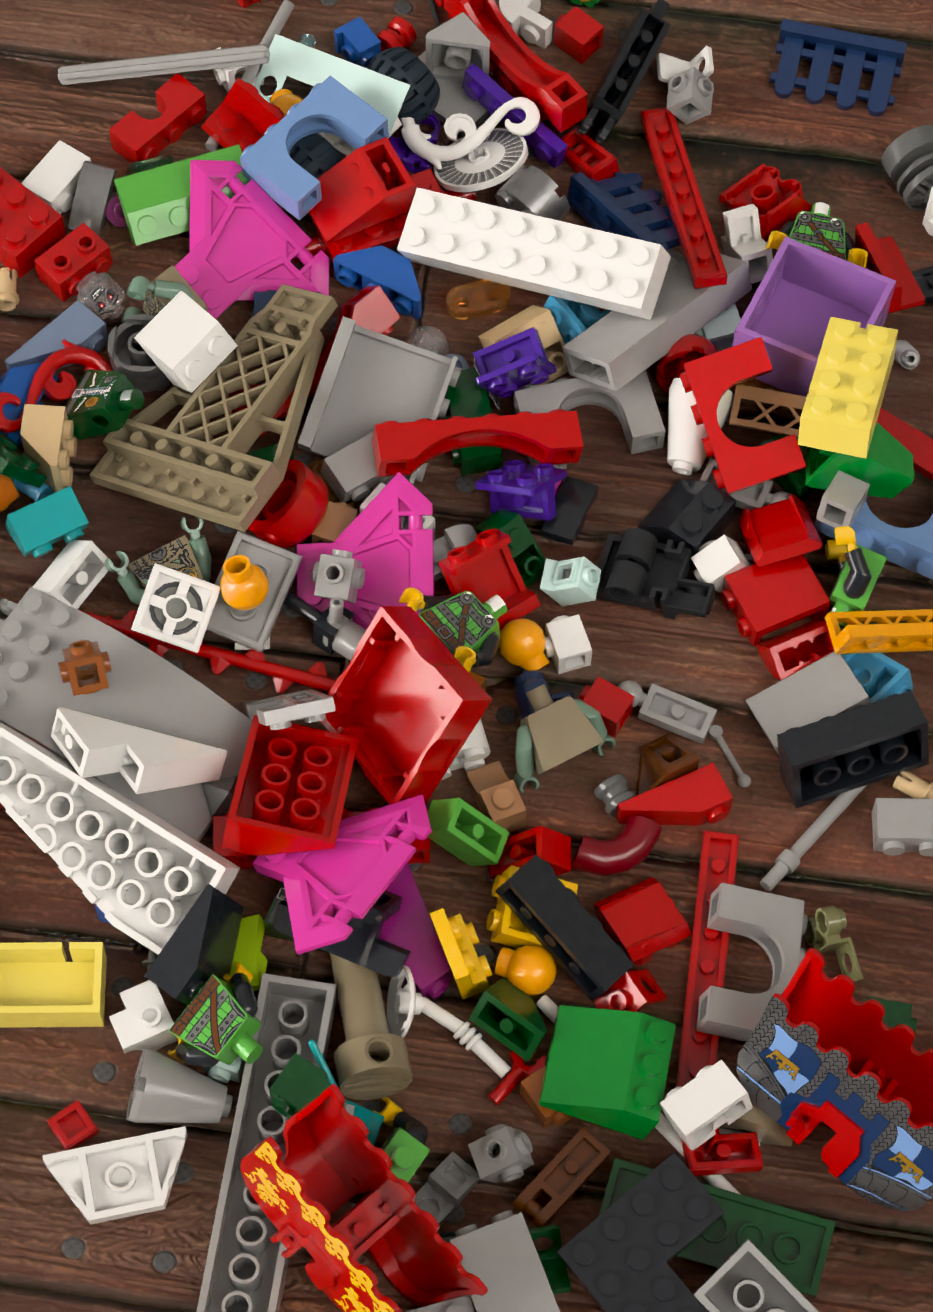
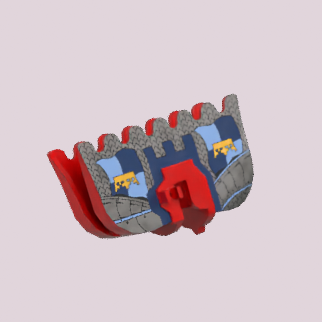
M809 948L781 995L775 993L772 996L759 1023L738 1053L736 1071L740 1083L748 1092L752 1103L771 1119L787 1129L786 1135L798 1145L821 1121L834 1130L836 1133L827 1141L822 1149V1160L829 1167L827 1171L835 1178L841 1180L857 1195L885 1208L900 1211L917 1210L933 1197V1049H928L924 1052L917 1051L913 1047L915 1033L911 1027L905 1024H899L895 1027L885 1025L883 1022L886 1013L884 1006L879 1001L873 999L863 1003L856 1001L853 996L856 988L854 981L846 975H838L834 978L827 977L823 971L826 964L825 958L816 949Z

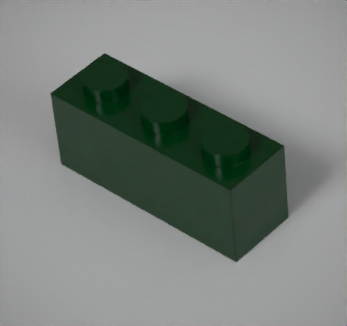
M475 368L461 370L455 388L448 386L445 398L449 399L450 403L446 412L447 415L443 420L454 416L475 418L492 414L487 390L477 385L476 378L479 377V374ZM471 446L450 451L453 464H459L462 476L497 470L502 465V450L499 447Z

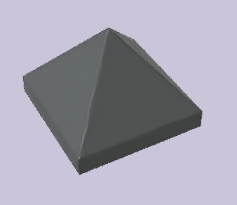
M237 776L202 783L211 818L213 816H222L229 812Z

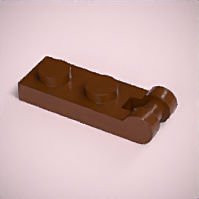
M583 1127L514 1201L513 1206L519 1212L523 1213L525 1211L533 1218L532 1224L537 1228L547 1226L563 1206L611 1156V1151ZM540 1193L550 1200L544 1208L534 1200Z

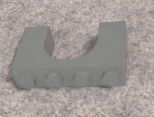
M646 370L617 391L579 378H561L550 384L540 386L529 385L514 391L513 409L515 414L524 411L532 412L533 414L548 413L555 409L569 411L581 405H597L608 409L619 419L631 454L663 448L665 428ZM528 456L530 465L540 464V462ZM554 464V468L566 469L567 464Z
M721 883L712 892L707 928L745 936L754 940L767 953L771 961L773 977L769 990L757 994L710 986L699 998L696 1031L745 1042L748 1040L759 1023L772 996L775 993L780 995L783 993L805 956L804 948H800L801 936L804 935L808 923V916L804 914V900Z

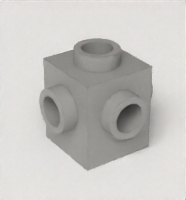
M695 67L670 77L666 109L686 125L710 115L714 83Z
M333 549L332 555L321 554L320 561H316L313 568L312 578L313 582H316L314 595L324 599L340 598L344 602L356 603L358 589H362L365 582V569L362 568L363 562L352 559L353 552Z
M506 1124L496 1125L485 1131L486 1136L468 1144L481 1180L493 1183L500 1181L510 1182L523 1176V1170L534 1165L530 1154L533 1148L528 1136L522 1130L506 1126Z

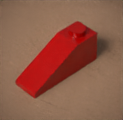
M713 762L619 803L616 819L619 824H626L629 816L637 815L651 819L659 825L699 826L708 821L710 824H714L728 816L733 797Z

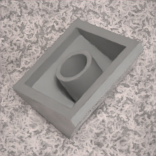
M464 12L427 33L426 67L436 79L463 82L465 71L473 64L489 76L490 41Z

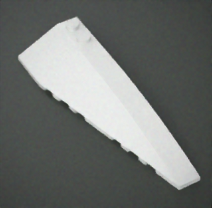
M0 722V803L6 808L5 811L39 848L53 858L59 865L58 868L83 890L82 893L92 904H96L105 914L104 917L114 927L159 955L207 884L212 885L226 895L240 867L94 777L81 778L71 763Z

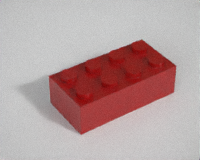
M0 167V263L5 267H9L10 271L15 269L18 277L21 279L35 266L34 260L66 236L62 215Z

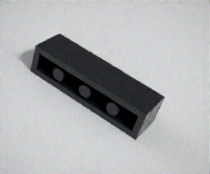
M537 854L495 890L499 897L591 1001L606 992L634 965L628 958L625 949L610 938L604 931L602 923L595 916L587 912L580 904L575 892L566 888L555 875L552 866L542 860Z

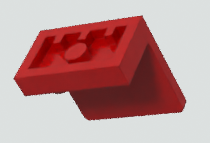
M238 78L224 101L208 117L201 128L224 148L239 144L243 153L249 145L257 143L271 125L277 124L285 116L278 106L270 104L259 95L256 87Z

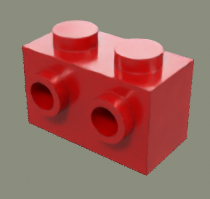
M82 223L34 260L38 279L62 302L71 296L78 295L85 285L94 278L104 275L110 266L113 265L110 246L85 223Z

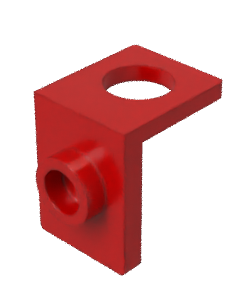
M645 969L626 972L606 992L594 1000V1004L598 1009L639 1012L647 1004L664 1002L667 996L649 970ZM641 980L645 981L651 987L653 993L649 992L644 987Z

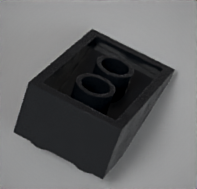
M207 884L144 976L187 1006L212 975L227 982L223 976L226 973L230 975L244 907L212 885Z

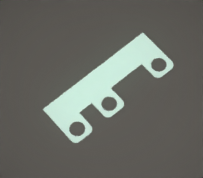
M275 34L269 48L270 60L262 65L254 85L259 95L270 103L272 95L264 96L260 91V84L267 76H273L276 79V92L282 89L287 76L315 86L331 75L388 119V133L390 136L409 90V84Z

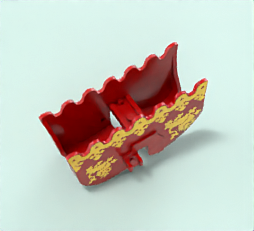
M334 1083L286 1121L283 1130L286 1154L283 1160L281 1159L283 1156L282 1150L271 1136L263 1140L241 1159L240 1170L248 1190L262 1211L278 1229L269 1239L272 1243L281 1240L287 1248L286 1251L281 1253L284 1258L291 1257L302 1247L307 1249L313 1259L305 1265L306 1273L316 1288L322 1290L341 1312H402L395 1301L380 1293L376 1286L379 1283L372 1270L356 1261L365 1251L369 1253L387 1281L405 1299L419 1307L429 1306L461 1296H483L488 1292L487 1287L479 1277L468 1273L461 1264L463 1256L457 1247L440 1237L438 1234L440 1226L434 1216L428 1211L421 1210L414 1201L416 1193L411 1185L393 1174L391 1171L393 1164L389 1155L381 1148L375 1147L369 1142L367 1137L369 1130L365 1123L357 1116H352L344 1108L345 1097ZM369 1192L361 1201L330 1226V1216L354 1195Z

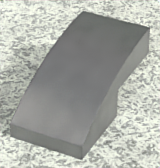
M84 161L68 224L69 229L74 230L82 223H85L98 236L102 234L107 204L112 196L116 168Z
M452 1152L429 1175L427 1183L416 1193L414 1201L421 1210L432 1214L440 1226L479 1181V1174L457 1154Z

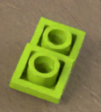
M259 914L241 918L230 976L236 972V964L238 962L243 965L253 976L251 981L253 991L260 990L262 975L266 973L268 961L261 952L265 928L264 920Z

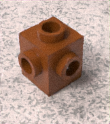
M80 640L70 644L69 648L62 649L65 661L58 662L62 682H70L74 696L92 694L101 689L109 688L106 673L112 672L108 652H100L97 641Z

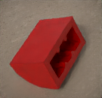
M819 619L756 644L766 668L773 677L780 681L834 652L826 621Z

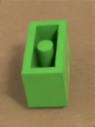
M460 798L432 800L428 810L432 829L428 836L429 839L469 866L498 864L510 832Z

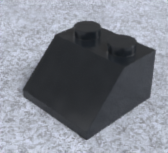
M679 479L639 524L638 529H643L653 534L658 543L667 544L668 539L673 540L675 549L678 548L679 542H685V547L691 549L693 557L699 552V548L703 544L716 540L733 520L736 500L709 481Z

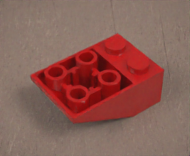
M385 137L357 148L317 178L321 185L322 200L309 211V214L326 244H329L408 212L416 192V186L390 141Z

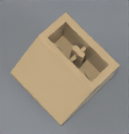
M532 305L478 337L483 348L532 327L537 329L547 359L555 365L557 370L556 373L549 375V380L535 385L540 386L550 383L569 372L562 349L565 344L551 311Z
M24 404L20 435L25 453L39 462L38 469L47 476L44 483L52 487L53 494L72 486L73 467L69 466L70 457H76L77 438L73 437V420H68L66 407Z

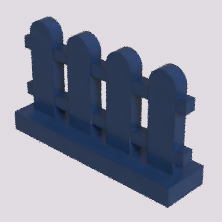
M782 19L779 41L776 48V54L781 55L778 72H771L769 82L775 83L774 92L779 98L790 97L794 87L806 89L805 99L810 104L821 103L826 93L836 95V105L844 111L852 109L856 99L867 101L869 114L879 117L885 113L887 106L894 105L895 96L889 95L893 77H900L907 43ZM800 59L812 61L808 79L796 77ZM831 65L843 67L840 85L827 83ZM862 71L874 73L871 91L858 89Z
M582 172L571 175L567 196L569 205L596 230L660 244L667 252L669 248L680 246L668 206L660 207L661 193L654 189L641 190L643 182L641 175L632 172L626 174L616 172L613 177L600 181L589 179ZM666 227L665 229H661V230L652 232L653 230H657V229Z

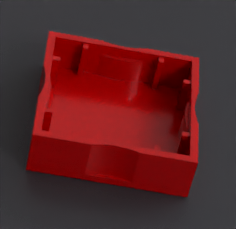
M381 606L358 643L350 664L337 678L328 693L329 696L333 697L336 711L325 713L326 719L321 720V723L329 732L359 738L354 758L360 764L365 776L389 805L422 794L426 804L492 699L412 607Z

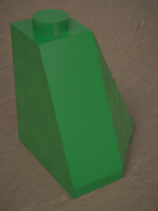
M876 422L866 459L815 448L810 449L806 458V485L811 488L827 490L840 470L870 484L867 495L893 499L903 489L911 485L915 476L913 454L878 422Z

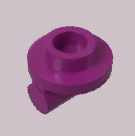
M115 195L108 201L105 219L117 227H126L127 224L119 196Z

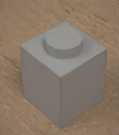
M839 470L822 496L816 519L834 528L851 527L863 508L870 484Z

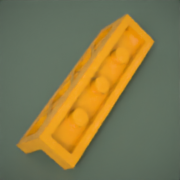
M933 609L829 612L825 616L835 654L933 651V622H929L933 620ZM869 622H877L878 624H869ZM839 623L848 624L842 631L840 630Z

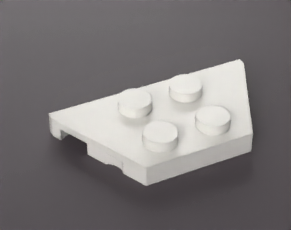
M186 1126L46 1154L42 1155L47 1169L91 1225L165 1209L188 1135Z

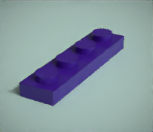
M475 64L465 71L462 89H464V92L471 100L479 102L487 109L490 116L504 103L513 99L510 94ZM522 109L510 110L500 122L504 124L505 120L509 119L512 123H522L526 118V113ZM541 121L535 132L528 136H523L526 144L534 150L536 156L541 161L549 163L554 169L563 162L568 145Z

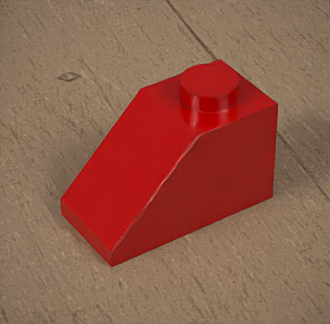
M542 825L508 837L498 864L489 865V878L495 880L498 875L501 876L511 865L521 868L536 854L552 866L556 876L571 871V837Z

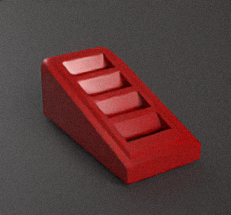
M577 127L560 138L568 145L564 161L576 173L582 172L587 178L600 181L611 178L614 173L619 172L617 158L589 136L578 132ZM578 142L580 143V145H578V146H577L576 148H574L573 150H571V151L569 150L571 147H573L574 145H576Z

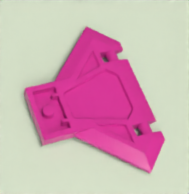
M190 160L189 253L175 266V269L207 306L206 312L213 318L218 319L235 301H254V292L278 291L282 284L312 292H320L323 295L329 296V257L322 250L313 256L305 248L312 240L253 179L244 185L236 177L243 170L236 161ZM226 186L235 194L231 199L222 192ZM295 256L304 265L300 271L290 262Z
M398 472L333 543L297 544V555L302 556V561L297 571V596L322 613L330 607L331 599H324L314 595L316 582H313L312 575L316 561H320V555H332L333 549L353 552L352 559L363 562L362 568L365 569L363 588L358 589L356 603L344 602V607L355 614L354 622L366 630L381 606L408 605L407 603L399 602L406 588L412 587L419 590L423 595L434 596L433 529H423V516L433 515V503ZM402 517H409V530H402Z
M423 794L341 820L335 848L262 855L254 860L253 865L257 873L284 882L295 948L298 955L346 940L353 931L352 927L347 925L352 918H364L414 855L416 848L411 846V843L415 839L426 840L430 835L432 829Z

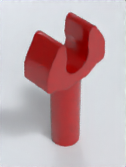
M512 1051L510 1053V1061L513 1063V1069L493 1089L487 1098L495 1106H499L523 1079H526L545 1066L546 1056L538 1059L533 1066H527L523 1063V1058Z

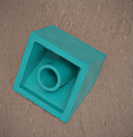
M71 486L8 514L5 527L24 557L33 554L34 558H38L52 551V544L64 539L67 544L84 536L83 530L87 528L89 522Z

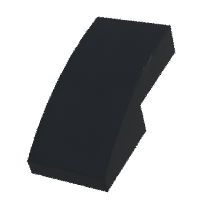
M567 476L555 498L556 517L550 521L545 520L541 536L573 545L585 525L586 514L598 496L599 486Z

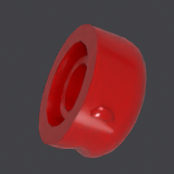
M296 459L289 460L283 481L248 527V530L262 541L282 549L300 544L317 529L326 514L329 503L326 484L301 461Z

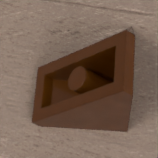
M670 733L639 747L640 762L636 794L640 795L697 770L699 764L698 754Z

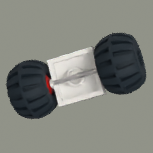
M394 47L382 51L372 59L367 69L410 85L390 136L402 125L400 118L412 117L415 124H418L432 114L440 98V87L432 72L414 53L403 47ZM314 133L297 141L289 155L298 165L317 179L356 149L336 135Z

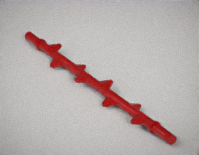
M79 610L129 638L147 642L150 650L160 657L169 649L209 659L214 675L219 676L231 665L273 677L276 692L283 694L293 683L329 692L336 681L327 677L325 665L320 661L306 672L266 661L264 651L259 653L250 649L244 655L202 642L198 653L152 638L131 630L137 614L136 610H131L121 621L112 619L110 615L105 617Z

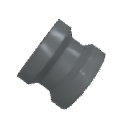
M617 774L606 779L594 790L596 798L599 801H603L606 805L605 812L610 818L616 817L619 803L637 796L634 791L629 790L627 787L628 780L623 774Z

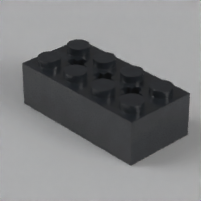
M911 690L901 694H893L886 699L868 705H860L850 711L835 716H827L819 721L801 727L790 728L783 733L777 734L780 774L795 808L901 774L900 772H908L929 765L928 721Z

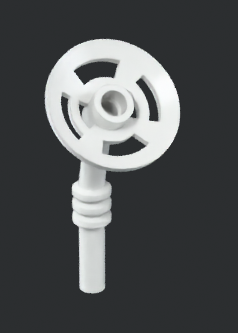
M404 965L401 973L391 978L387 996V1024L389 1033L404 1038L412 1024L414 1015H420L422 1012L454 1033L453 1038H460L459 1043L461 1045L466 1044L465 1049L467 1051L472 1050L501 1079L510 1071L511 1067L481 1039L483 1035L481 1033L476 1034L477 1029L475 1027L469 1028L470 1022L464 1023L428 998L422 997L421 993H416L415 982L408 966ZM407 978L408 984L402 989V983Z

